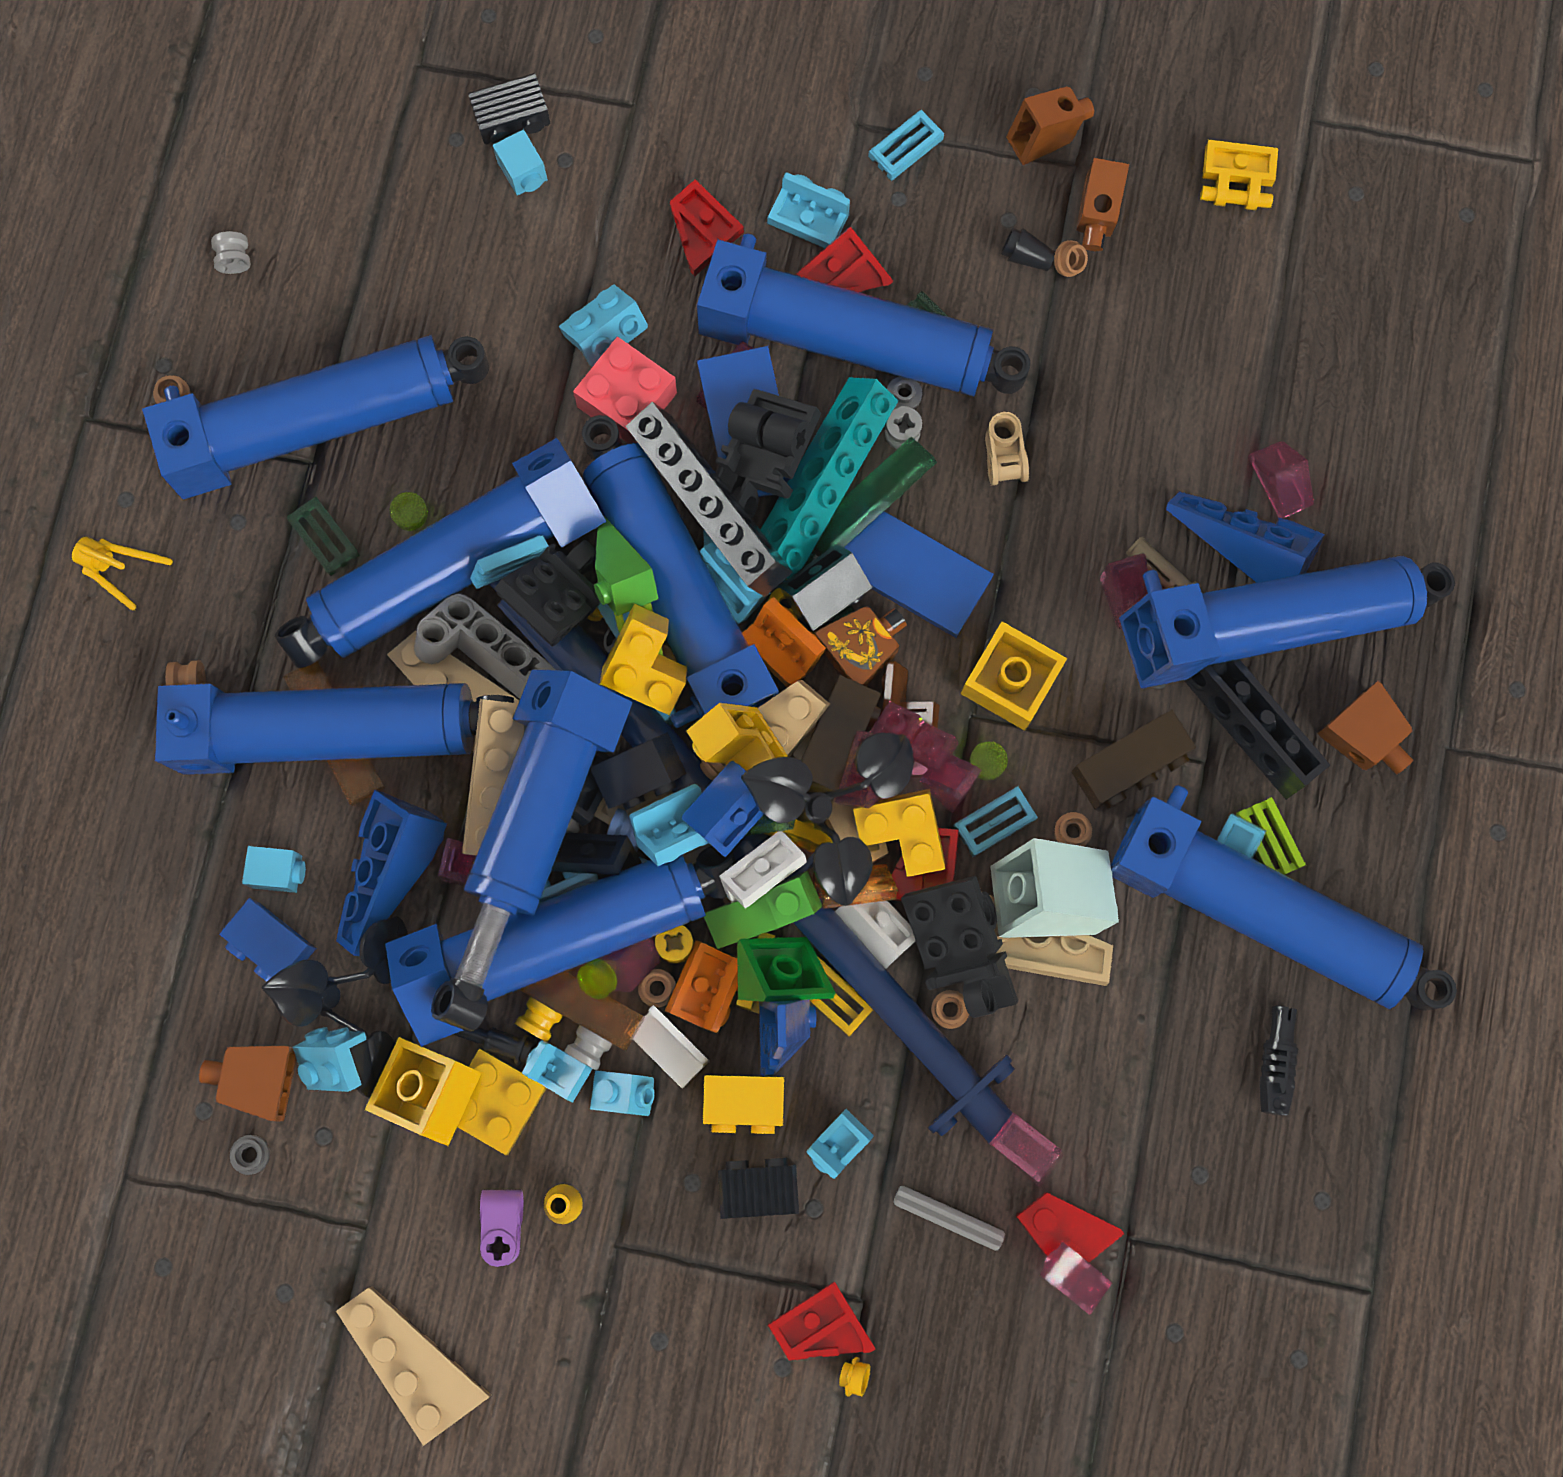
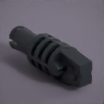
M1272 1006L1270 1039L1266 1040V1043L1263 1044L1262 1076H1260L1261 1112L1278 1116L1289 1114L1295 1089V1066H1297L1298 1061L1296 1055H1298L1299 1050L1297 1044L1294 1043L1297 1009Z

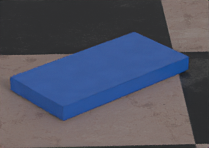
M768 346L697 361L717 457L727 458L721 451L722 445L728 446L732 438L728 432V421L736 404L739 402L747 403L753 389L779 396ZM783 477V480L788 483L790 479ZM761 490L757 491L759 498L774 495Z
M869 502L841 545L853 553L873 587L871 588L872 590L955 638L959 635L994 576L988 570Z

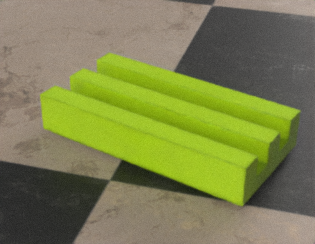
M1272 797L1236 813L1237 816L1251 822L1249 816L1254 814L1259 826L1266 830L1264 837L1280 866V869L1276 871L1285 875L1306 865ZM1262 810H1266L1291 864L1288 863ZM1261 842L1255 855L1260 863L1275 870Z

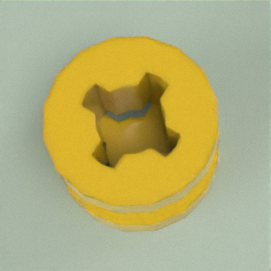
M683 925L658 934L655 937V947L658 954L669 963L678 964L686 961L694 945L691 932Z
M529 997L526 1003L528 1009L523 1016L517 1018L514 1024L548 1042L551 1038V1028L555 1023L560 1022L563 1015Z

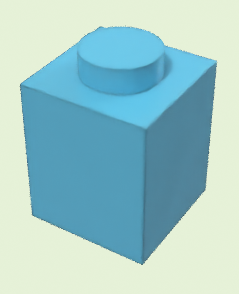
M524 129L492 145L497 163L517 196L524 192H532L538 189L543 182L548 180L544 163Z
M248 846L242 884L253 889L297 893L298 884H302L305 878L306 865L302 861V855L293 850Z

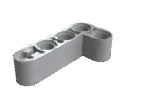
M455 594L447 597L424 617L417 626L414 651L419 660L429 664L439 663L458 648L519 699L522 696L531 670H555L549 662L466 595ZM451 616H460L463 619L458 620L452 618ZM434 638L439 642H429L426 639ZM479 639H488L491 642L485 643L480 641ZM509 661L516 662V663H518L520 666H512V665L508 664L507 662H509Z

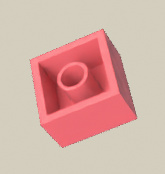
M617 336L574 389L573 393L576 405L580 410L590 417L601 415L611 418L617 424L620 438L628 444L638 442L625 426L651 402H654L664 410L677 394L676 379L672 374Z

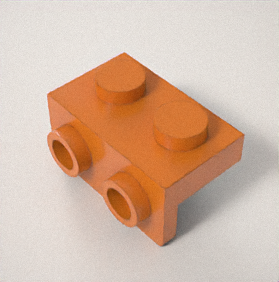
M774 597L763 605L754 623L742 632L749 646L755 644L767 669L787 688L810 673L826 649L819 638L813 632L808 631L793 616L792 612L787 607L782 606Z
M695 940L665 1008V1012L698 1027L717 1033L720 1027L727 1022L731 1011V1001L735 992L738 991L737 958Z

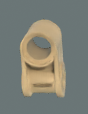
M1000 412L993 416L985 433L987 468L991 486L998 485L999 481L1020 479L1021 482H1028L1029 464L1024 448L1022 425L1018 417L1010 412ZM1005 427L1011 432L1012 437L1002 439L995 434L994 429Z

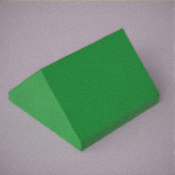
M807 937L739 939L737 944L738 1000L770 1002L834 998L835 991Z

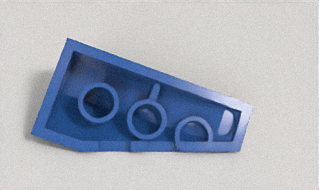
M1182 492L1175 495L1166 507L1168 512L1256 583L1306 574L1325 535L1282 518H1278L1276 524L1259 520L1257 512L1245 509V512L1226 511V506L1221 502Z
M374 790L360 825L358 837L364 838L360 859H353L351 871L355 872L356 881L354 890L345 897L336 939L352 955L359 957L360 942L366 930L375 922L390 917L433 860L438 846L443 841L444 831L447 826L446 822L431 812L378 790Z
M809 1000L759 1001L760 1075L763 1077H773L810 1038V1028L816 1027L815 1005H810Z

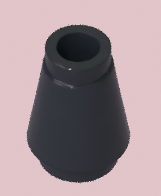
M1012 228L1001 254L1008 257L1007 261L1048 271L1054 261L1056 251L1052 250L1024 228L1021 231Z

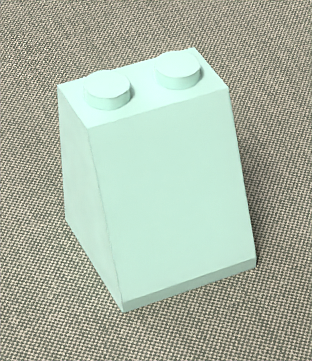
M1033 838L990 866L999 937L1096 935L1119 922L1109 852L1107 850Z

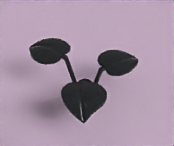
M876 733L864 739L856 751L855 766L858 773L865 778L860 783L834 791H826L825 793L807 792L812 784V773L805 763L792 757H778L763 761L746 771L741 776V779L749 789L759 810L771 821L788 823L796 819L801 822L813 823L815 830H821L831 838L833 843L825 842L818 845L815 849L813 856L814 873L825 893L836 903L847 906L854 901L868 882L872 872V857L868 847L860 839L846 837L840 841L839 835L824 824V821L832 813L831 800L865 789L869 785L874 794L879 798L887 799L898 795L904 790L911 778L914 756L911 743L905 735Z
M398 916L379 920L372 924L364 933L360 942V958L362 963L368 967L365 971L340 977H328L326 968L320 962L302 960L282 969L262 985L263 991L273 1001L280 1015L291 1025L306 1026L313 1022L320 1014L347 1027L350 1031L365 1032L367 1040L349 1049L362 1084L356 1089L367 1098L371 1097L395 1046V1042L384 1031H374L368 1037L365 1030L332 1011V1008L340 1000L338 984L367 979L373 974L379 983H391L385 943L408 935L403 920Z

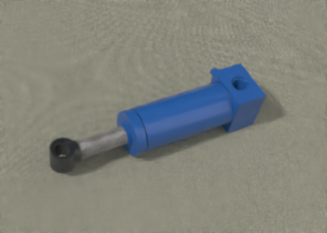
M531 670L513 716V720L527 727L470 872L472 875L469 874L464 887V891L479 897L478 902L482 903L483 906L479 913V918L476 920V925H474L472 937H470L469 944H467L466 951H464L462 963L459 965L456 977H451L450 981H446L438 988L431 1005L432 1017L435 1020L466 1031L477 1029L486 1015L488 1001L484 995L485 989H482V985L485 982L484 980H486L485 975L488 973L486 970H489L488 968L491 966L489 963L493 961L494 957L492 956L496 954L495 949H497V944H499L500 937L503 935L508 916L510 914L516 915V912L535 915L540 902L539 899L542 897L596 751L614 753L633 703L572 671Z

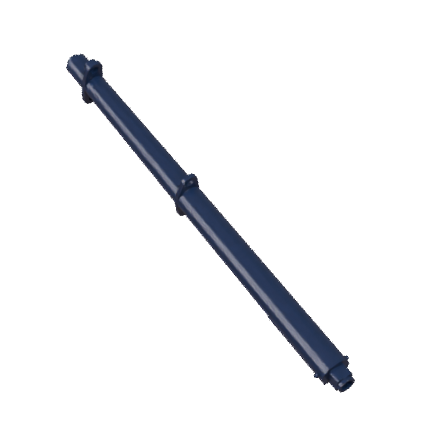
M500 580L490 583V586L494 589ZM503 599L501 600L498 607L555 670L572 671L600 685L602 667L608 655L580 624L576 628L573 627L559 643L552 647L527 623L524 617H520ZM600 685L633 702L621 735L632 747L668 732L687 773L674 780L677 786L672 789L674 793L692 784H697L701 788V792H703L713 780H710L703 773L700 767L702 761L654 708ZM751 828L733 848L737 862L770 837ZM814 853L806 860L807 862L785 879L809 871L813 867ZM816 890L822 907L815 914L793 923L956 1099L927 1128L932 1133L937 1132L940 1136H943L958 1122L954 1115L960 1111L990 1145L996 1141L1001 1146L1004 1145L1017 1133L1018 1129L1014 1125L1018 1118L988 1084L993 1079L997 1084L1001 1083L1015 1070L1010 1064L1012 1059L1005 1055L980 1077Z

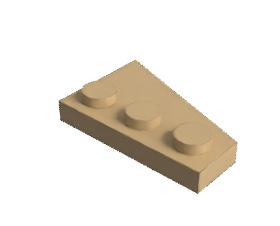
M800 680L758 707V710L788 757H791L830 706V703L803 680Z

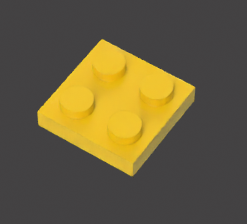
M479 1049L469 1067L481 1072V1076L457 1127L504 1155H509L545 1092L546 1087L526 1077L521 1071L486 1051Z

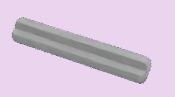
M900 1186L893 1202L896 1206L995 1251L1001 1247L1005 1237L1003 1230L908 1187Z

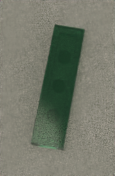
M913 437L906 440L841 500L815 548L823 554L837 543L845 547L937 463L933 455Z

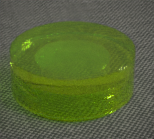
M404 492L392 500L390 516L399 528L412 531L420 528L426 522L428 509L424 500L418 494Z
M987 741L980 743L974 748L970 755L969 764L972 772L978 778L994 780L1005 771L1008 757L1001 745Z
M600 959L587 962L578 971L577 979L581 989L593 999L600 1000L606 998L617 986V977L614 970L609 964Z

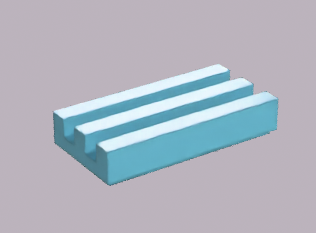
M919 110L869 151L868 157L872 161H876L878 168L881 171L885 170L887 177L892 181L940 143L944 138V133L922 110ZM923 123L925 125L913 136L901 143L888 156L884 157L882 155L919 124ZM929 133H932L928 138H926L923 142H921L918 146H916L898 162L892 165L893 162H895L898 158H900L903 154H905L908 150H910L913 146L920 142L924 137H926Z
M539 535L479 559L470 579L476 589L498 581L533 559L540 557L549 545L543 535Z
M1017 786L958 821L953 826L959 830L962 841L968 846L972 857H975L1032 823L1038 817ZM1017 799L1019 804L972 832H968L966 828L968 825L1010 800ZM1024 811L1027 815L976 845L974 839L1017 813Z

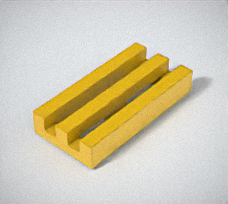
M818 957L827 977L860 1005L863 1010L858 1014L835 993L834 998L830 1000L853 1020L848 1025L820 999H811L809 1001L850 1037L873 1009L854 988Z

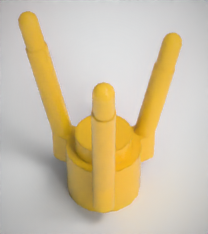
M87 536L81 538L73 549V562L83 566L82 574L94 579L116 599L133 611L137 608L136 605L99 574V571L104 572L109 566L120 570L125 568L123 562L113 558L112 552L165 565L173 563L170 558L116 545L104 539L96 541Z

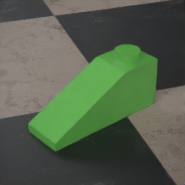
M604 517L606 522L598 526L595 570L598 583L594 584V588L602 605L608 604L613 612L619 616L631 611L634 603L643 606L658 600L653 570L610 521Z
M808 871L781 881L746 909L737 900L705 912L706 916H704V919L716 947L719 949L737 943L739 939H749L813 915L822 907V903Z

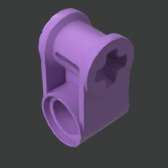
M482 1190L480 1199V1251L484 1261L491 1266L510 1265L519 1256L524 1205L522 1190ZM499 1237H502L504 1244H509L510 1246L509 1252L502 1254V1260H499L498 1253L491 1250L492 1244L499 1242Z

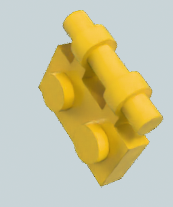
M1208 140L1205 146L1202 178L1216 180V187L1202 186L1200 200L1213 201V205L1225 206L1226 203L1244 205V208L1248 210H1256L1257 207L1271 208L1273 194L1260 193L1261 186L1272 187L1276 180L1278 148ZM1229 182L1248 184L1247 191L1229 189Z

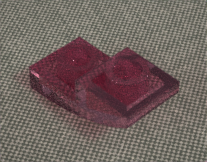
M891 701L870 730L872 735L876 733L905 735L911 743L914 761L938 774L959 744L955 736L925 723L919 714Z
M1063 1242L1057 1250L1049 1254L1045 1260L1044 1269L1040 1273L1041 1277L1089 1315L1112 1285L1108 1278Z

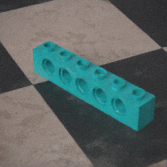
M848 378L802 457L793 479H790L787 483L793 490L790 498L779 497L761 528V532L793 572L782 582H785L803 568L899 401L877 379Z

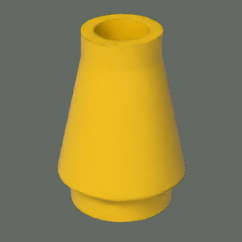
M560 1184L551 1188L546 1194L544 1210L548 1218L553 1222L568 1224L574 1221L581 1213L582 1197L573 1186ZM557 1198H562L566 1202V1209L561 1213L555 1210V1200Z

